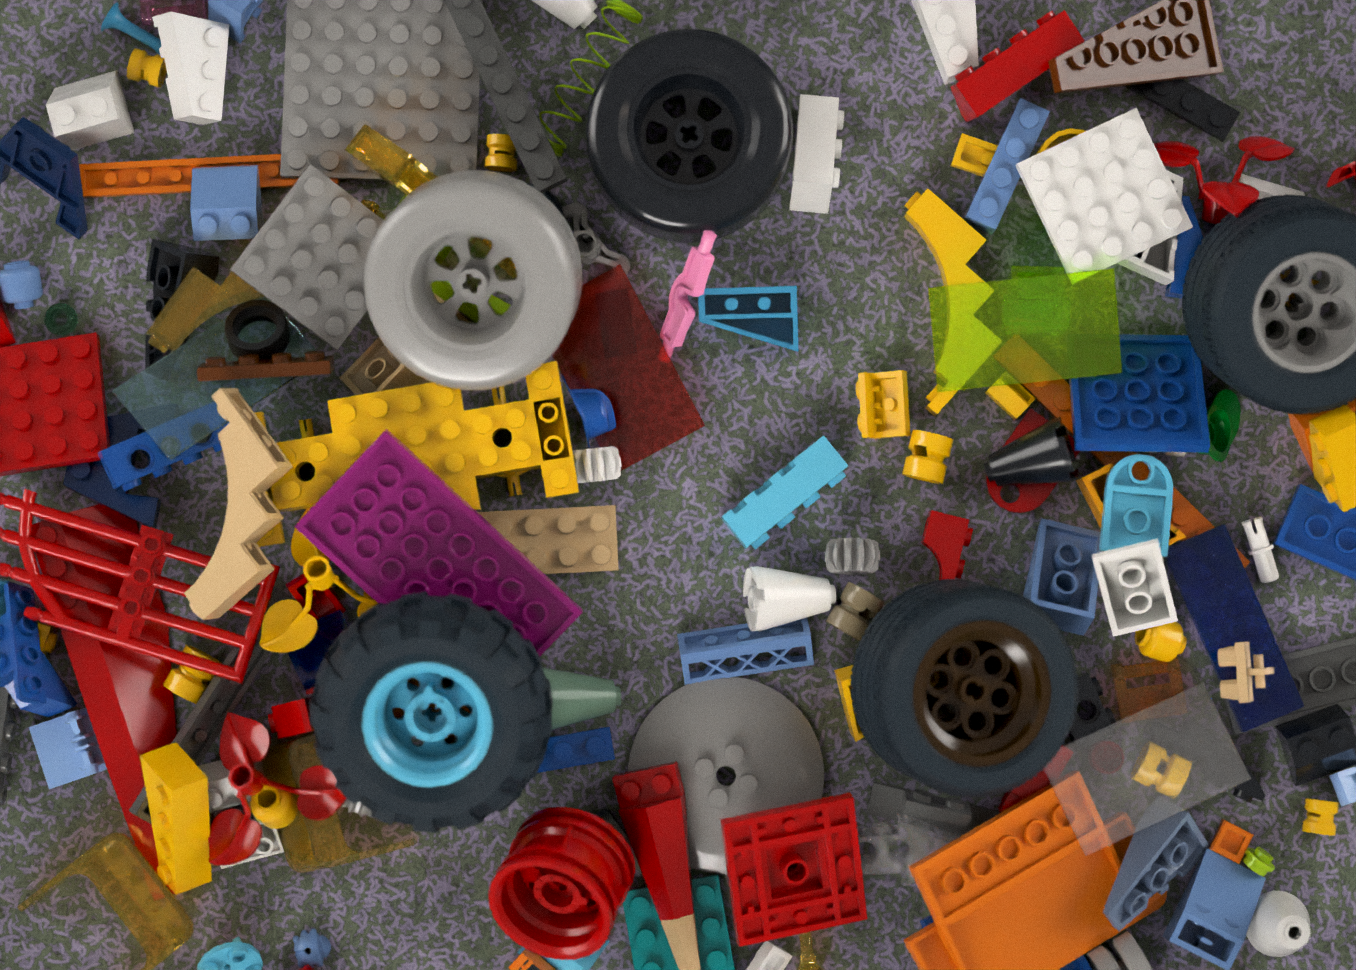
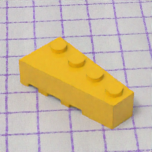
M177 742L141 754L140 759L159 863L157 872L160 881L164 885L167 884L176 895L211 882L212 870L211 864L208 862V837L210 836L208 777Z

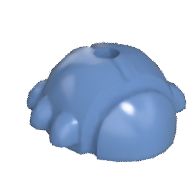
M315 928L311 929L309 933L306 930H302L300 937L297 935L293 937L298 967L302 968L307 964L314 968V965L322 967L324 958H327L331 950L330 941L324 935H319ZM306 948H310L311 953H307Z

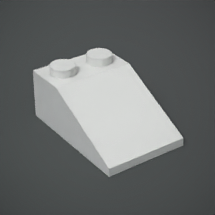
M1158 538L1091 554L1113 637L1178 621Z

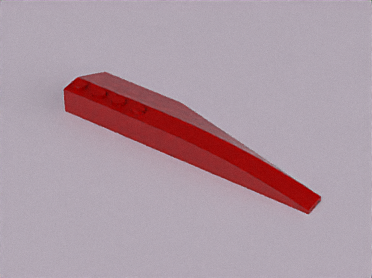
M97 504L69 512L136 534L140 532L137 521L129 519L104 505ZM48 520L32 524V537L129 565L134 550L133 546ZM35 551L43 575L118 597L124 578ZM157 588L151 607L166 612L160 591ZM51 591L68 617L108 628L113 613L112 609ZM146 620L140 639L171 648L169 627ZM60 629L109 776L155 898L157 900L175 894L167 884L164 885L160 881L157 867L159 863L152 824L129 811L145 786L140 755L171 744L177 735L174 693L163 685L171 671V662Z

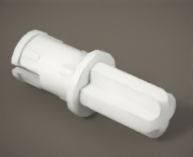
M1261 516L1253 518L1257 529L1256 532L1253 530L1250 519L1243 521L1242 526H1244L1250 546L1248 554L1253 556L1259 579L1262 583H1269L1277 580L1279 573L1271 550L1274 548V545L1269 543L1263 517Z

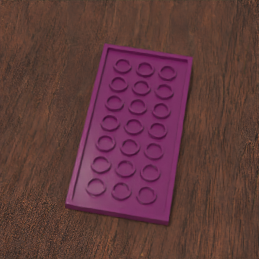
M387 428L294 526L378 604H387L400 599L402 595L427 592L428 596L445 597L451 593L472 598L473 604L488 611L495 609L512 621L513 628L523 639L530 640L539 656L583 613L581 607Z

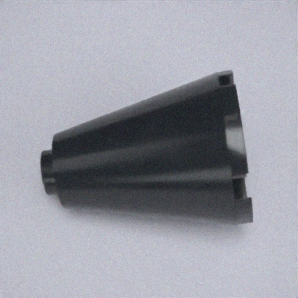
M1061 417L1051 419L988 455L989 462L984 463L989 482L995 481L999 487L1073 482L1078 480V469L1074 470L1072 461L1076 459L1065 425L1061 426Z

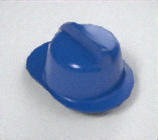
M561 374L581 416L587 445L590 448L589 440L616 428L612 404L602 391L595 388L570 389L563 374Z

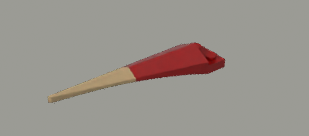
M677 761L615 774L612 780L620 807L618 811L678 969L701 970L691 879L685 790Z

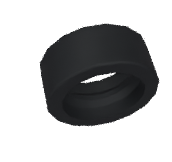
M266 300L247 301L233 309L225 320L224 332L232 354L237 358L242 355L256 354L259 356V359H272V354L283 353L289 344L290 330L283 310L273 302ZM256 321H268L276 325L273 335L258 343H247L241 341L238 337L244 327Z

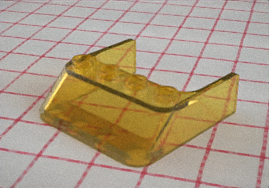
M315 734L271 746L267 756L262 760L265 777L285 785L300 788L299 780L301 773L309 767L322 765L314 747L316 742ZM298 810L293 822L279 829L286 861L290 868L299 873L343 865L410 847L418 843L417 837L414 836L362 851L352 850L345 841L338 811L327 819L315 821L306 818Z
M113 832L102 838L17 906L19 911L23 912L34 906L74 874L87 876L143 947L146 953V963L141 970L155 969L192 937L194 932V922L132 840L120 832Z

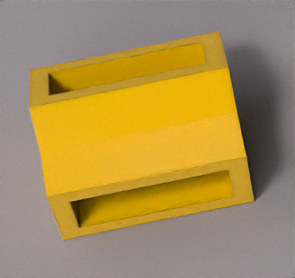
M1007 371L985 392L1013 420H1016L1036 399Z

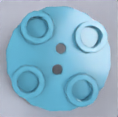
M238 936L233 939V942L218 945L205 953L197 965V970H262L263 961L259 951L251 944L243 943Z

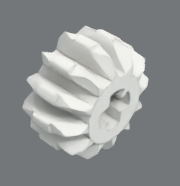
M614 446L573 450L578 483L612 480L621 476V457L619 456L618 449Z

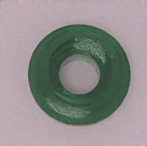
M57 303L46 311L44 321L51 333L65 336L76 328L78 316L71 306L65 303ZM60 314H65L67 322L59 326L56 319Z

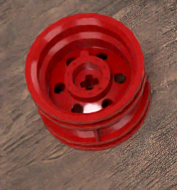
M549 807L533 813L525 819L511 843L508 856L503 860L491 881L488 900L495 921L515 943L538 955L559 960H574L590 956L599 950L607 940L610 930L615 923L618 909L626 899L628 891L632 886L636 870L631 848L614 827L598 816L586 811L569 807Z

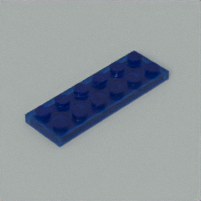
M1221 524L1168 547V557L1165 558L1219 682L1220 680L1237 679L1236 666L1219 667L1217 653L1218 649L1234 646L1236 642H1250L1251 668H1254L1253 655L1263 654L1264 667H1274V674L1265 675L1266 688H1255V675H1252L1254 701L1239 703V699H1227L1241 732H1246L1304 707L1226 525Z

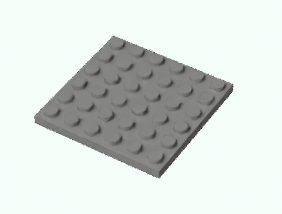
M287 0L281 178H299L310 164L328 178L353 181L427 183L442 175L477 170L480 74L444 0Z

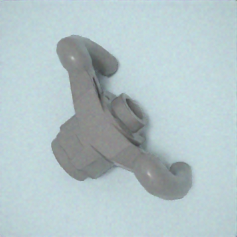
M574 202L563 206V217L565 219L571 217L574 221L573 235L578 245L581 263L589 265L598 262L614 268V272L610 277L600 283L589 285L584 290L588 297L605 294L624 280L631 266L629 259L623 254L608 250L598 235L588 226L587 217L589 213L585 205L580 202ZM601 251L604 253L605 256L609 257V259L600 256Z

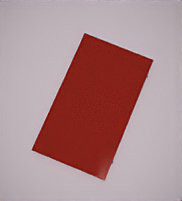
M621 264L583 284L578 309L573 321L552 356L557 361L558 368L570 389L595 388L602 391L609 398L615 415L616 428L595 438L600 447L614 446L618 449L619 456L621 457L622 471L704 427L705 424Z

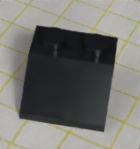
M1338 704L1275 726L1295 786L1356 765V735L1350 716Z

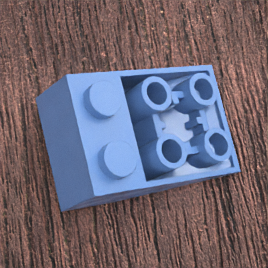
M1206 848L1162 937L1225 970H1230L1245 940L1266 878Z

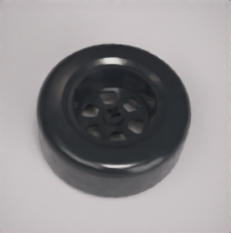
M680 29L659 33L634 44L609 66L592 95L587 112L585 136L590 165L596 183L610 206L624 220L642 232L660 239L681 243H696L701 241L704 230L715 232L717 234L716 239L722 238L745 227L766 209L778 192L787 171L792 147L793 125L789 102L777 76L759 55L739 41L723 34L700 29ZM676 96H682L685 99L686 113L680 117L672 118L663 109V103ZM704 98L715 102L721 108V113L711 121H705L697 114L700 102ZM655 122L666 127V141L653 145L646 142L648 124ZM725 129L732 131V146L729 151H722L711 145V137L714 132ZM691 131L695 132V142L693 140H689L687 143L683 142V132L686 134L691 133ZM670 152L681 159L678 173L674 176L667 174L657 166L658 160ZM700 156H707L714 163L716 170L705 177L696 178L693 174L692 162Z

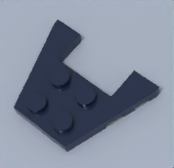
M25 117L21 118L0 140V184L8 178L10 168L17 171L60 201L56 224L77 239H80L85 235L88 228L78 154L72 151L66 144L49 135L40 126L35 125Z
M170 404L108 416L110 447L178 418V405ZM134 451L131 455L133 466L135 465L137 451ZM101 460L67 466L63 482L67 489L115 510L129 519L131 518L145 526L156 528L161 506L159 498L131 495L129 490L124 492L122 486L113 489Z

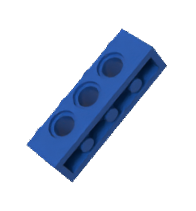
M214 402L101 450L97 454L113 489L122 486L125 492L143 484L140 477L150 473L153 474L154 478L173 471L171 464L183 460L184 464L187 465L203 458L201 451L213 447L215 452L222 450L218 433L230 422L221 417L217 411L218 405ZM195 425H201L207 430L208 438L204 443H199L193 439L192 429ZM165 438H171L177 443L178 450L174 456L166 455L162 451L161 444ZM134 451H141L147 456L148 462L144 469H137L132 465L131 455Z

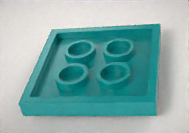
M716 874L693 878L692 890L701 970H735L719 876ZM648 887L629 890L623 902L634 970H679Z

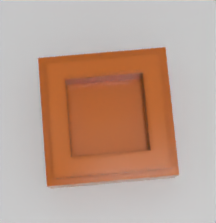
M1222 819L1208 849L1240 864L1254 835Z

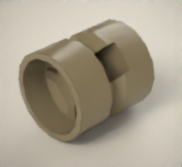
M848 581L839 596L842 603L834 605L825 621L854 639L861 641V637L865 634L864 631L869 625V620L881 611L885 602Z

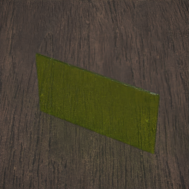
M1114 268L928 288L937 392L964 391L965 389L1122 373Z

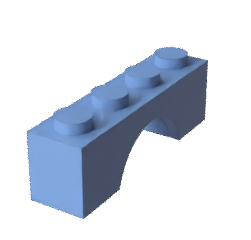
M1022 98L1019 99L964 217V220L969 225L991 235L995 232L1020 178L1015 165L1029 158L1050 111Z

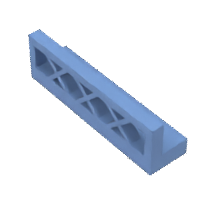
M807 618L760 632L750 631L746 623L677 634L685 685L713 679L814 665L811 634ZM805 646L806 655L792 657L787 654L791 648ZM762 652H769L773 655L767 661L754 659ZM736 657L740 659L735 666L722 664L726 658ZM703 662L708 665L702 671L690 672L688 664Z

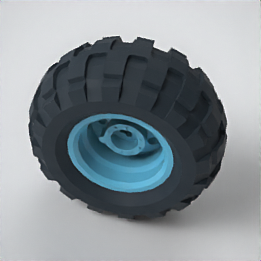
M427 592L402 595L400 599L387 604L379 603L360 614L359 618L347 629H343L329 648L315 677V687L310 699V723L314 727L316 737L314 747L322 766L332 772L336 779L335 786L351 803L359 801L371 810V817L391 826L393 822L413 825V830L416 832L438 833L439 829L443 827L454 826L462 830L483 823L485 817L497 810L504 811L521 796L528 782L535 778L545 757L552 729L553 698L550 680L545 677L539 654L530 640L523 639L513 628L512 621L495 609L488 611L473 604L472 598L451 593L445 597L428 596ZM447 676L453 679L454 684L445 689L442 687L441 680ZM410 678H416L420 683V687L407 681ZM435 703L436 708H440L439 711L432 712V707L428 708L429 704ZM470 705L473 712L469 713L460 707ZM397 707L403 709L405 713L399 719L393 715V709ZM449 734H454L457 736L458 741L454 744H448L445 741V737ZM415 736L424 741L422 745H415L411 738Z

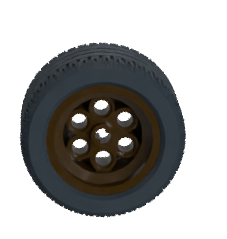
M942 579L917 585L891 600V603H887L881 609V612L876 614L872 619V623H869L864 631L865 634L862 635L861 641L858 643L859 648L856 649L855 661L852 663L851 699L853 700L852 705L856 714L855 717L865 739H867L869 745L881 759L885 760L891 767L931 788L950 795L987 797L1013 790L1014 787L1017 788L1025 784L1026 781H1030L1038 775V772L1048 766L1047 763H1050L1052 758L1057 755V751H1060V747L1064 744V739H1067V734L1070 732L1069 728L1073 724L1072 720L1075 718L1076 699H1078V675L1076 674L1077 669L1073 660L1074 656L1071 653V648L1068 646L1069 644L1054 620L1037 604L1005 589L969 580ZM961 647L963 651L962 658L959 662L955 663L953 659L954 652L957 648ZM990 656L992 667L985 671L984 662ZM938 671L940 675L939 681L932 687L930 677L934 672ZM972 683L973 690L971 694H965L966 686ZM942 704H946V714L939 719L937 716L938 708ZM976 712V721L968 726L969 716Z

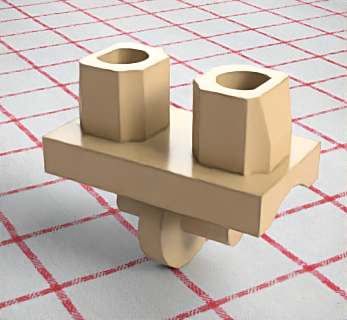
M1249 641L1236 642L1234 646L1221 648L1217 651L1219 667L1236 666L1237 679L1220 680L1221 698L1239 699V703L1254 701L1252 675H1255V688H1266L1265 675L1274 674V667H1264L1263 654L1253 655L1254 668H1251Z

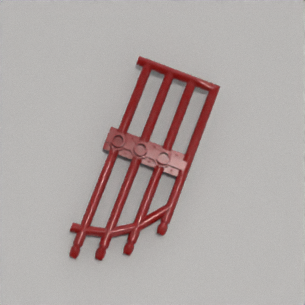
M24 489L22 499L11 495L6 496L0 492V505L20 512L19 531L4 530L0 527V539L3 542L19 546L25 568L12 567L10 564L0 563V576H9L13 580L30 584L47 609L41 611L40 608L27 606L24 611L26 618L33 621L39 620L43 624L243 684L280 569L279 566L271 564L275 570L258 584L260 588L254 604L239 600L229 609L230 611L250 616L245 634L240 635L151 607L157 588L186 597L184 593L192 586L161 576L167 557L206 568L212 556L172 545L174 534L142 525L139 534L35 503L37 493L31 490ZM33 516L133 546L134 550L129 565L32 537ZM34 551L124 578L118 597L40 574ZM51 591L112 609L113 613L108 628L68 617ZM146 620L240 648L234 667L140 639Z

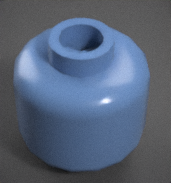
M29 260L3 264L4 269L0 270V296L2 301L14 304V309L33 307V300L39 299L43 295L39 268L35 265H30Z

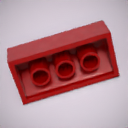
M1051 10L1036 20L1039 27L1030 33L1023 29L1009 39L1012 44L1010 47L1002 52L999 47L995 48L982 57L985 64L976 70L969 66L955 76L958 82L950 88L960 113L966 122L978 118L1050 68L1049 60L1085 42L1065 10L1056 15Z

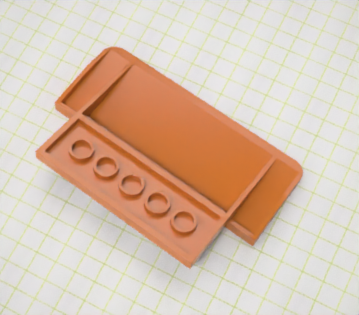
M1073 770L909 866L934 920L931 924L903 940L919 970H1059L1161 908L1166 901L1167 891L1162 895L1156 892L1150 897L1147 908L1120 931L1112 926L1103 913L1135 831V827L1128 814L1121 811L1102 822L1080 772Z

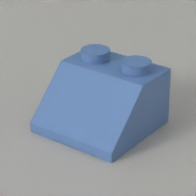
M258 165L197 167L192 169L190 212L194 241L253 239L264 225Z

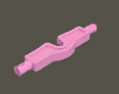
M703 231L699 246L691 247L683 272L675 279L671 287L668 302L669 310L659 335L663 340V344L657 358L662 362L669 363L675 347L683 345L688 329L696 315L695 309L688 300V295L700 297V295L704 294L709 272L714 262V256L710 252L717 234L713 231Z

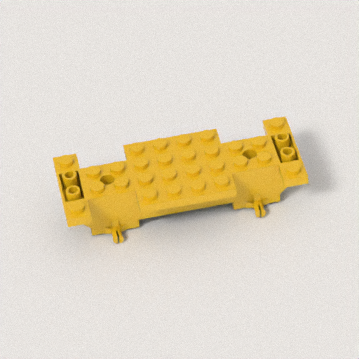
M557 361L543 363L526 376L528 400L507 403L505 386L498 387L500 399L497 387L491 389L493 406L470 410L464 409L461 389L442 386L434 382L327 400L332 433L314 436L312 418L298 420L301 439L276 443L293 467L265 492L279 512L312 508L387 428L474 510H481L476 480L478 478L494 476L506 478L509 497L515 496L513 483H515L516 495H523L519 475L529 470L541 469L546 498L580 493ZM256 412V416L266 428L264 412ZM502 429L509 430L512 434L511 443L504 448L497 447L494 442L495 434ZM305 463H311L315 468V475L309 481H303L299 475V470ZM282 520L256 542L259 547L285 543Z

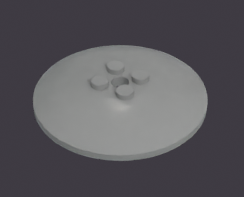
M731 677L687 684L673 691L659 702L645 718L636 734L630 751L628 771L677 761L685 790L690 867L704 872L727 874L720 819L820 799L823 794V757L819 742L810 723L803 713L783 694L767 685L746 678ZM723 766L731 767L736 773V778L730 785H722L716 778L717 771Z

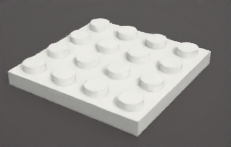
M1137 108L1015 165L1071 284L1193 228Z

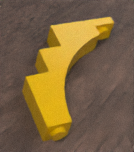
M927 188L922 195L917 191L904 205L908 209L904 218L918 231L931 250L941 272L946 293L947 326L940 358L934 369V373L946 385L943 387L938 383L925 397L930 401L925 409L935 417L1002 340L973 315L995 291L966 266L967 262L986 242V239Z

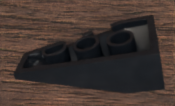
M152 239L146 281L153 282V300L146 301V312H150L153 328L148 329L146 332L145 373L162 381L168 380L214 288L215 278L219 272V256L202 249Z

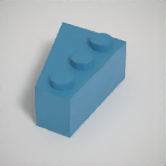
M797 286L705 288L704 294L698 297L699 322L798 352Z

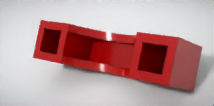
M930 510L921 543L933 553L938 562L939 580L961 579L965 560L960 559L963 546L969 547L973 528L968 527L969 519Z

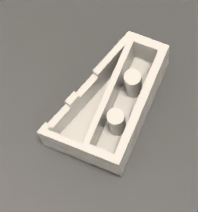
M175 12L154 16V27H158L162 45L159 48L160 56L165 59L168 78H165L174 120L201 125L222 121L229 24Z
M800 94L789 208L791 211L828 214L832 187L838 188L840 168H834V160L841 158L842 139H836L837 130H843L844 111L838 110V97Z

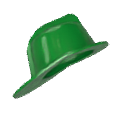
M1228 389L1218 392L1210 407L1206 409L1210 448L1208 452H1197L1203 455H1210L1217 462H1222L1226 459L1240 423V402L1237 395Z

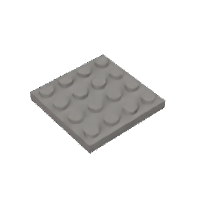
M310 164L230 268V271L332 348L338 350L368 310L364 289L365 264L373 238L384 220Z

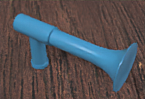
M116 2L107 13L102 23L101 31L103 32L109 28L120 30L160 54L161 40L126 19L119 10V2Z

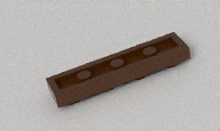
M325 351L305 352V357L293 358L292 353L285 352L272 354V359H259V356L256 354L239 356V361H226L224 356L205 358V363H201L196 368L198 381L331 374L335 369L334 355L325 356Z

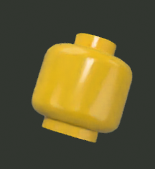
M1178 622L1135 632V643L1138 645L1140 653L1162 662L1172 661L1178 654H1182L1186 647L1187 639L1184 636L1182 625Z
M264 785L259 793L251 796L250 807L252 814L263 825L271 829H280L288 826L293 822L298 813L297 797L293 793Z

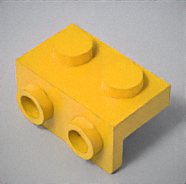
M907 371L858 373L855 391L857 398L860 400V413L857 417V425L862 438L881 439L911 436Z

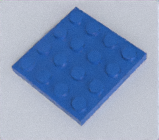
M1067 335L1066 346L1075 451H1209L1210 439L1201 359L1194 351V347H1192L1188 338L1189 335Z

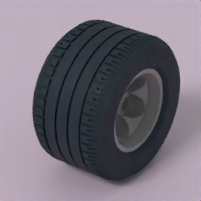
M1277 195L1256 200V202L1246 207L1238 217H1235L1233 214L1225 216V218L1220 220V223H1217L1210 230L1209 234H1206V237L1201 241V245H1198L1197 250L1194 252L1195 255L1191 258V262L1188 265L1189 270L1186 271L1185 283L1183 284L1182 308L1184 309L1182 312L1184 325L1191 345L1194 347L1198 357L1223 382L1256 404L1274 411L1290 414H1312L1332 410L1335 407L1339 408L1342 405L1348 404V402L1354 401L1356 399V215L1313 197ZM1290 266V274L1286 278L1281 279L1280 272ZM1321 270L1322 278L1320 282L1312 285V276ZM1267 289L1268 296L1263 303H1261L1262 296L1265 290ZM1294 293L1295 298L1290 301L1291 306L1285 308L1284 304L1289 300L1288 296ZM1326 302H1330L1329 312L1324 316H1320L1321 306ZM1275 320L1276 328L1274 332L1266 335L1265 328L1267 324ZM1303 327H1307L1306 337L1301 341H1297L1298 331Z

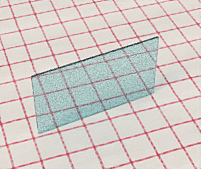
M260 295V296H258L257 298L254 299V300H266V301L271 302L269 299H267V298H266L265 296H263V295ZM285 315L290 330V341L283 353H292L293 358L305 357V352L317 351ZM227 317L112 390L169 460L229 422L218 413V405L211 397L220 388H237L248 405L252 407L298 377L198 381L196 368L201 363L206 362L205 358L224 356L226 361H239L232 354L224 332ZM256 321L244 327L238 337L241 341L247 343H258L273 335L276 325L268 321Z

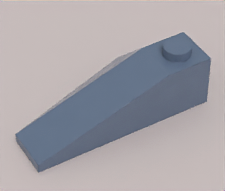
M1160 796L1145 809L1143 816L1138 821L1103 910L1109 922L1118 931L1147 908L1148 899L1156 892L1161 895L1169 889L1168 882L1176 875L1185 876L1203 855L1205 849L1210 846L1189 812Z

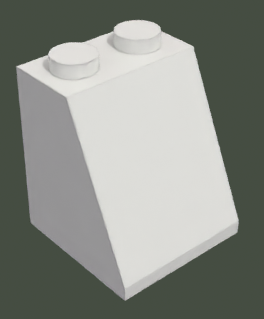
M117 70L56 87L46 103L54 137L69 146L71 150L135 133Z

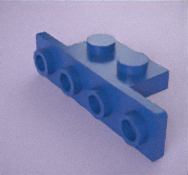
M8 582L3 586L6 613L0 616V687L2 688L14 680L15 697L17 700L42 706L47 700L38 623L24 616L27 606L36 607L34 591L31 588Z

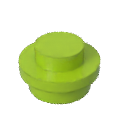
M1259 846L1255 850L1250 847L1247 848L1243 862L1251 870L1263 877L1267 872H1273L1275 866L1272 864V860L1274 858L1266 850Z

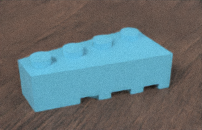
M823 435L788 463L785 468H782L770 477L759 489L745 497L733 510L730 509L721 519L745 549L752 545L756 550L770 538L767 532L777 524L782 529L795 518L792 512L797 507L803 504L805 508H808L821 497L817 491L827 483L833 488L844 479L846 474L843 470L848 467V464Z

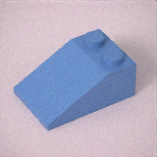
M1041 518L1023 597L1042 608L1054 620L1061 631L1084 636L1095 617L1099 582L1091 554L1102 552L1099 551L1101 532Z

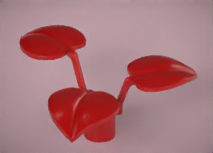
M1263 136L1243 138L1240 140L1238 148L1245 153L1242 156L1232 182L1210 181L1204 183L1200 162L1196 158L1199 156L1198 149L1178 141L1153 143L1163 165L1183 167L1191 164L1194 167L1199 187V199L1204 200L1201 218L1213 224L1220 223V220L1225 218L1229 212L1238 217L1246 207L1258 199L1259 191L1256 188L1239 182L1245 165L1250 158L1255 157L1262 161H1275L1283 159L1294 152V147L1273 138Z
M232 712L227 713L222 726L219 753L222 764L230 771L228 776L230 785L238 790L236 796L242 803L244 814L240 810L232 808L220 812L214 818L210 826V836L208 837V862L217 866L239 863L251 856L258 848L262 839V827L258 822L250 819L252 812L246 796L256 795L262 790L264 785L293 794H300L297 799L298 810L306 818L315 821L331 817L347 800L335 786L336 779L328 768L325 769L322 765L309 767L301 773L299 780L300 788L285 785L264 777L259 770L254 768L253 762L262 761L267 756L271 745L269 731L258 721Z

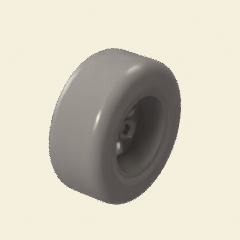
M482 170L454 172L430 180L415 189L381 224L373 238L365 264L364 289L366 304L371 321L384 345L412 372L426 380L450 388L462 390L492 389L510 384L529 375L540 367L560 345L573 321L581 297L582 263L580 252L572 230L563 215L553 203L532 186L497 172ZM470 237H481L492 242V248L486 258L474 257L471 254ZM446 245L452 246L460 258L459 263L453 269L444 267L435 260L439 251ZM509 257L516 267L518 277L513 280L499 279L494 266L503 258ZM471 274L473 278L481 279L478 286H476L475 282H468L467 279ZM433 281H449L454 295L443 303L438 302L433 294L431 283ZM497 291L510 296L513 300V304L502 315L496 314L489 303L490 296ZM463 302L477 305L479 313L478 323H469L457 318L456 313Z

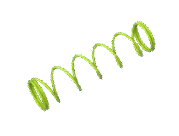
M607 0V6L601 8V15L604 21L620 38L600 32H590L585 35L590 49L606 65L583 58H575L570 61L573 73L592 92L565 84L554 87L557 98L576 118L554 111H541L539 113V119L543 126L562 144L560 145L549 140L558 157L563 156V149H567V145L546 125L542 119V114H554L579 123L583 122L582 118L559 96L557 89L565 87L593 95L594 89L576 72L573 62H587L608 69L611 65L590 44L588 40L590 35H600L629 44V41L609 23L604 15V10L610 8L633 23H642L643 16L621 0Z

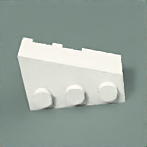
M911 0L944 84L956 81L955 76L969 66L976 70L979 63L975 0Z
M1167 171L1180 200H1182L1184 178ZM1177 235L1117 264L1163 285H1168L1174 281L1175 271L1173 270L1178 242L1176 240Z

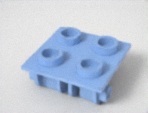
M86 708L66 713V715L29 727L49 789L107 770Z

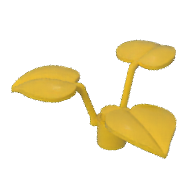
M308 507L301 518L311 509V507ZM296 528L291 540V553L294 560L303 567L304 575L308 580V583L305 585V606L302 608L299 602L286 599L274 603L268 609L262 622L259 645L261 648L271 652H293L305 647L313 640L318 629V623L313 616L307 613L311 610L314 589L326 590L333 583L337 584L355 600L361 602L357 608L358 618L360 614L378 604L365 591L363 592L364 596L358 594L345 584L339 576L335 575L328 562L331 560Z

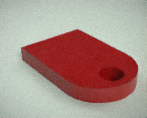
M1030 408L1002 447L1043 425L1048 420ZM1069 436L1074 456L1076 458L1080 451L1074 450V438ZM986 474V488L990 498L997 506L1012 513H1025L1036 509L1047 499L1057 483L1014 485L1019 492L1018 498L1013 503H1007L1003 501L1000 495L1003 486L998 487L995 481L989 482Z

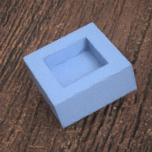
M1356 767L1329 775L1341 807L1356 802Z

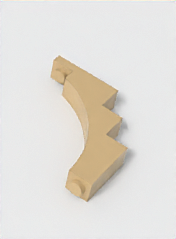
M220 388L211 396L218 405V413L222 418L230 422L218 433L227 468L228 503L223 530L216 550L203 573L184 593L190 602L191 610L202 620L220 618L275 570L256 542L284 519L265 491L293 467L237 388Z

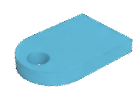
M1144 454L1130 455L1119 460L1108 472L1104 488L1099 551H1108L1158 538L1162 557H1168L1173 480L1169 470L1158 459ZM1136 462H1143L1149 468V475L1144 481H1139L1132 475V467Z

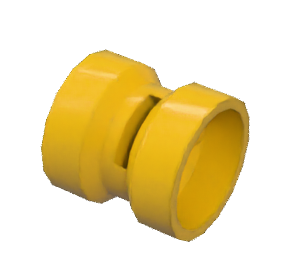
M135 48L129 58L127 79L137 82L145 80L149 85L161 88L167 74L165 59L161 58L159 54L151 56L148 55L147 51Z
M488 134L486 145L489 148V155L485 157V168L492 171H517L516 148L508 134Z
M1305 798L1304 808L1307 811V818L1303 821L1302 831L1335 836L1336 824L1334 823V815L1338 813L1339 802Z

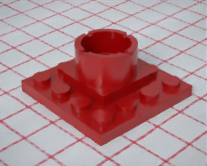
M850 792L720 819L735 936L739 947L868 919L854 797Z

